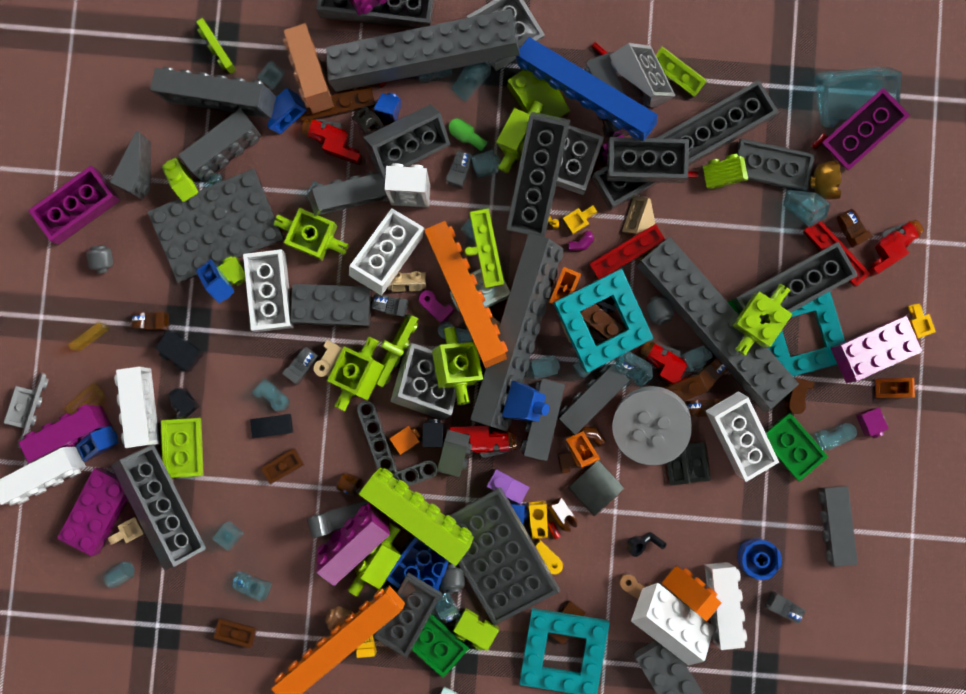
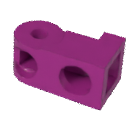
M423 291L419 296L421 305L441 325L455 312L449 304L444 307L439 303L431 291Z

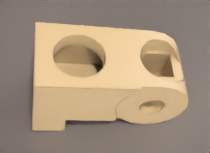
M327 340L324 344L327 351L321 360L317 361L314 365V372L320 377H327L331 374L343 349L330 340Z

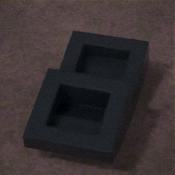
M291 414L250 419L252 438L293 433Z

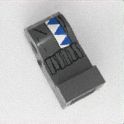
M457 150L454 162L446 178L448 185L463 189L471 164L472 154Z
M374 294L371 309L383 312L384 314L405 318L409 301L407 299Z
M305 347L282 374L299 385L319 356L308 347Z
M772 591L765 604L766 608L797 624H800L806 612L805 609Z

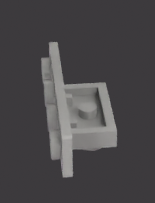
M41 372L35 390L15 385L4 423L23 428L19 442L24 439V435L28 434L30 426L35 424L37 415H34L36 408H40L43 398L40 397L42 389H46L49 380L46 378L45 373Z

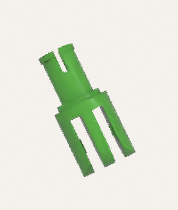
M453 119L449 124L450 134L463 144L469 142L482 151L488 142L474 133V127L462 119Z

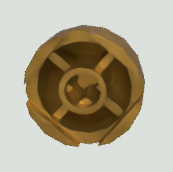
M838 160L820 164L815 169L814 176H810L811 188H815L816 194L823 199L833 200L840 199L841 190H837L841 184L840 165L837 164Z

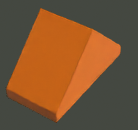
M563 267L549 303L553 304V302L573 293L581 273Z
M914 378L875 379L876 398L915 397Z
M584 431L566 439L577 467L582 468L600 460Z

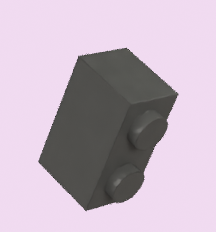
M451 430L447 431L438 472L460 477L461 470H466L468 463L465 455H470L472 444L469 443L470 435Z

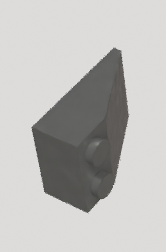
M136 131L110 183L143 200L144 196L148 195L151 184V141Z

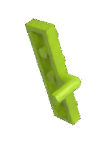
M489 208L469 212L476 247H467L464 250V254L466 256L478 254L485 288L504 285Z
M407 314L393 342L383 341L381 347L388 350L382 362L384 368L376 383L377 385L384 387L385 384L389 383L393 367L399 364V356L404 354L403 350L409 344L408 338L411 333L415 332L418 323H416L418 318Z

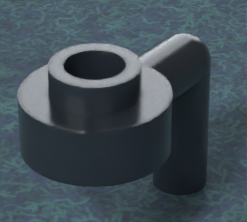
M649 532L642 538L639 536L630 538L627 542L626 550L632 556L637 557L643 553L646 544L650 541L661 549H664L667 543L654 533Z

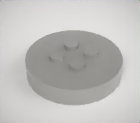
M655 386L638 388L627 394L619 403L612 424L613 436L620 450L630 459L645 465H661L676 459L686 449L692 429L691 415L684 401L672 391Z

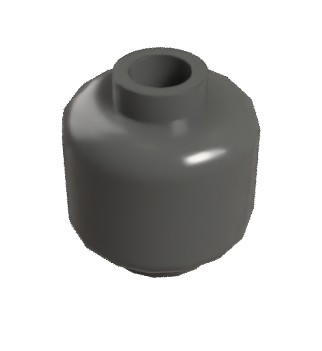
M106 245L92 246L86 253L89 269L96 270L97 273L108 272V268L114 265L112 250L106 248Z
M655 296L650 299L646 309L652 323L660 326L671 322L674 310L668 299L665 297L661 298V296Z
M453 564L447 565L440 589L445 591L446 594L460 593L461 589L465 586L464 572Z

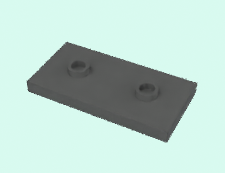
M742 138L739 139L736 154L745 159L748 180L802 192L808 191L815 154Z
M410 573L406 575L397 592L405 602L403 610L379 629L373 637L405 658L410 654L443 594Z

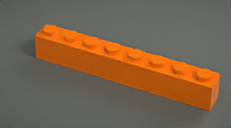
M446 221L424 229L484 367L488 368L506 360L505 352H508L504 340L500 342L498 338L500 331L497 324L492 325L490 318H493L489 307L485 308L482 303L485 301L482 291H477L475 287L478 283L474 274L470 275L468 272L470 265L467 258H462L460 254L463 250L459 241L455 243L453 239L456 235L452 226L448 227Z
M390 585L385 590L381 588L374 594L373 600L370 602L367 600L359 607L360 611L356 614L352 612L344 620L345 623L342 626L339 624L331 630L329 637H322L316 643L317 647L313 650L309 648L302 655V659L299 662L295 660L288 667L286 673H279L274 679L275 683L271 690L275 694L304 693L403 610L405 602Z

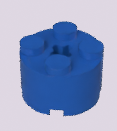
M752 538L743 542L737 553V561L741 570L758 580L772 578L782 564L781 553L776 546L761 538ZM759 555L762 556V559H760L759 562H757L756 558H758Z

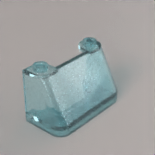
M871 67L816 73L815 86L820 124L830 128L835 127V124H838L840 120H848L882 88L900 104L901 71L891 67Z

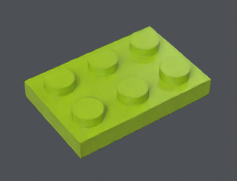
M201 418L161 420L162 461L170 477L204 476Z

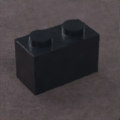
M172 330L166 332L155 348L160 352L158 354L160 357L167 361L171 359L175 362L174 366L182 372L185 370L192 371L204 354L203 351Z
M428 419V423H423V447H443L444 423H440V419Z

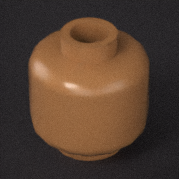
M340 606L330 609L325 619L327 628L331 631L338 624L342 626L345 623L344 620L352 611Z

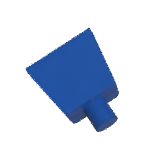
M512 380L502 417L538 422L541 415L545 416L549 413L550 407L544 403L546 399L545 394L526 384Z

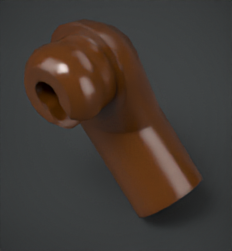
M584 426L578 432L584 431L587 438L593 439L598 447L606 442L600 432L594 427Z

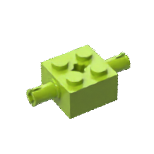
M534 100L528 113L516 108L513 109L496 141L504 153V157L498 166V169L509 173L514 161L520 162L529 116L531 112L541 113L544 108L542 103Z
M302 208L298 209L294 221L279 214L276 217L278 221H274V226L289 231L284 241L288 247L323 261L328 249L345 255L347 252L345 249L349 247L348 243L334 238L338 227L335 222L318 215L314 216V213ZM314 232V236H308V233Z
M779 284L771 298L760 291L753 294L732 325L745 335L735 348L737 352L740 351L741 355L746 356L754 342L763 348L771 347L792 316L791 312L781 306L782 301L790 292L789 288L784 289L785 286ZM763 316L765 323L761 324V318L759 317Z
M447 327L443 329L447 344L439 345L432 351L438 388H455L457 405H461V403L464 405L470 403L467 386L475 385L483 380L479 355L474 342L458 343L456 327H452V329Z
M368 336L362 351H359V353L345 346L343 347L327 380L342 390L334 405L335 407L346 411L352 396L355 395L368 401L384 368V365L372 358L379 341Z
M390 523V535L353 568L357 576L347 589L351 594L358 597L366 583L378 589L382 587L401 557L400 553L392 545L393 540L401 530L399 527Z

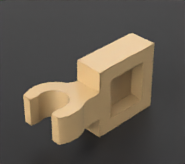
M136 516L118 525L119 532L108 537L111 545L122 539L129 543L144 535L145 532Z

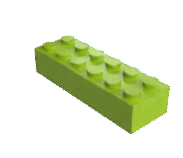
M379 468L363 487L359 495L454 566H457L474 539L472 532L465 527L461 528L458 526L456 520L451 516L442 514L439 507L435 504L427 503L420 493L411 491L404 481H398L392 477L393 474L389 470Z

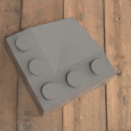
M493 0L467 15V18L512 9L517 24L519 49L528 37L537 42L545 37L524 0ZM516 56L493 60L490 63L495 71L514 61Z
M628 43L610 55L613 69L641 89L644 95L643 100L647 106L658 107L675 97L651 46Z
M569 125L556 186L584 195L604 139L603 136Z
M411 343L404 350L390 402L445 420L453 412L456 399L455 388H438L432 355L433 350Z

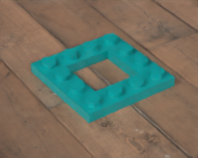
M622 269L553 302L586 373L654 339ZM612 296L627 330L595 345L580 311Z
M830 291L791 312V317L814 311L825 348L790 357L783 331L780 332L771 347H768L792 376L837 364L830 348L844 342L845 339Z
M532 608L519 685L572 694H597L610 625L609 620ZM548 632L586 638L580 673L542 667Z

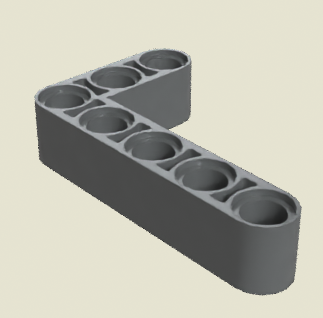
M363 401L358 405L357 412L377 469L382 468L381 463L384 459L390 460L391 467L388 470L393 474L392 477L398 481H404L408 486L430 479L437 474L438 466L431 460L399 471L376 406L369 401ZM366 404H369L372 408L369 415H364L362 412V408ZM373 422L378 425V431L374 434L368 429L369 425ZM379 440L385 444V448L381 452L375 449V443ZM426 464L434 466L433 474L428 475L424 472ZM407 471L415 472L416 479L414 481L407 480Z
M365 500L311 516L307 519L312 538L324 536L334 530L341 529L349 518H353L357 514L361 506L367 505L369 502Z

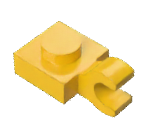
M594 205L583 212L578 208L565 216L563 220L574 235L589 225L587 219L594 216L597 210Z
M920 303L908 306L909 313L914 318L909 320V323L917 339L936 332L930 314H923Z

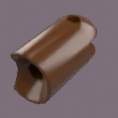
M562 497L547 506V509L563 531L571 532L569 524L565 521L566 519L573 527H577V519Z

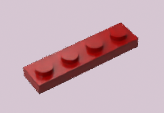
M819 218L815 219L802 231L820 251L837 242L840 243L858 275L849 280L853 287H857L870 275V272Z
M654 224L590 263V266L598 279H601L663 243L665 238L657 225Z

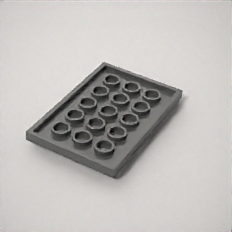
M254 168L199 190L196 195L185 202L177 199L148 211V215L178 283L198 275L196 270L210 259L218 267L223 264L222 261L230 256L241 258L243 254L253 253L285 240L280 228L274 226L276 218Z
M501 487L449 515L456 520L458 526L461 528L465 527L472 532L474 537L472 544L458 564L493 625L560 592L559 586Z

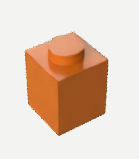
M407 426L391 437L390 440L401 455L421 442L419 440L421 435L415 427Z

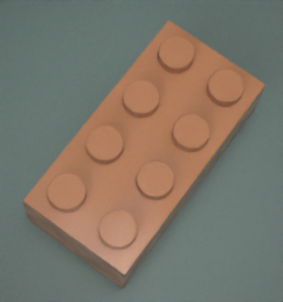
M306 23L284 30L286 38H283L286 50H288V58L291 66H293V73L306 108L310 107L314 114L334 107Z

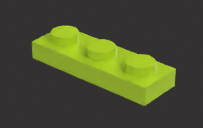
M201 18L196 21L200 27L197 31L203 40L207 38L209 41L208 48L213 55L217 54L220 58L217 62L222 70L227 69L230 74L235 72L234 65L205 20Z
M663 46L657 52L656 57L665 75L695 97L707 80Z

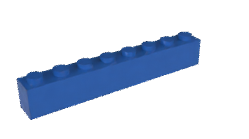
M528 37L519 49L520 55L516 56L517 65L522 70L530 71L537 79H543L548 82L553 89L561 90L569 99L579 101L584 108L592 109L600 118L610 120L618 129L623 128L631 137L644 141L656 126L658 114L531 37Z

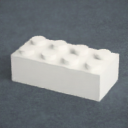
M398 163L386 166L385 192L391 205L429 208L430 181L427 168H423L422 165L403 167V164Z
M391 208L349 266V276L382 296L423 238L424 227Z
M281 249L243 254L251 331L264 332L294 328L293 323H291V298L286 253Z
M133 367L116 370L117 375H115L114 380L119 391L117 403L121 409L119 422L123 426V433L121 434L122 443L125 444V448L160 444L151 368Z
M738 391L706 410L708 418L736 475L745 482L779 463L749 397Z
M62 447L1 478L0 504H9L10 506L17 503L18 505L30 500V496H37L46 492L47 487H55L64 482L63 479L81 474L80 470L86 468V465L77 448Z
M728 562L704 564L707 587L709 586L718 594L716 598L722 602L710 617L711 625L715 627L712 635L713 643L721 650L745 648L744 642L747 641V634L742 625V621H745V615L740 607V601L743 600L741 589H738L740 572Z
M659 583L642 588L631 622L688 666L705 661L715 627Z

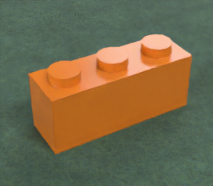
M676 565L662 584L705 621H708L722 604L716 598L718 594L709 586L705 589L704 586L706 584L698 577L693 579L694 574L687 568L682 570Z

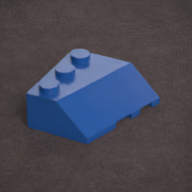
M412 535L399 552L401 557L386 580L399 589L406 575L410 573L439 591V586L449 561Z

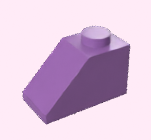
M495 469L487 484V487L492 490L501 487L507 498L521 504L530 488L498 469Z

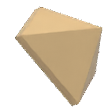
M636 196L632 200L622 232L638 235L653 226L655 219L651 199Z

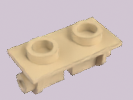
M398 272L389 284L388 291L405 292V285H409V291H423V289H426V272Z

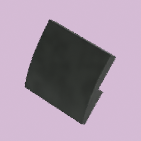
M706 442L688 444L686 449L676 459L667 463L670 485L711 480Z
M598 460L581 474L568 489L595 516L624 487Z

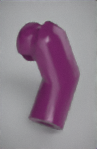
M583 232V236L579 241H568V250H586L593 243L594 236L592 232Z

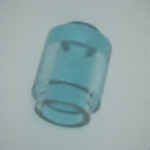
M122 561L109 569L103 578L109 588L119 587L134 577L135 569L130 562Z

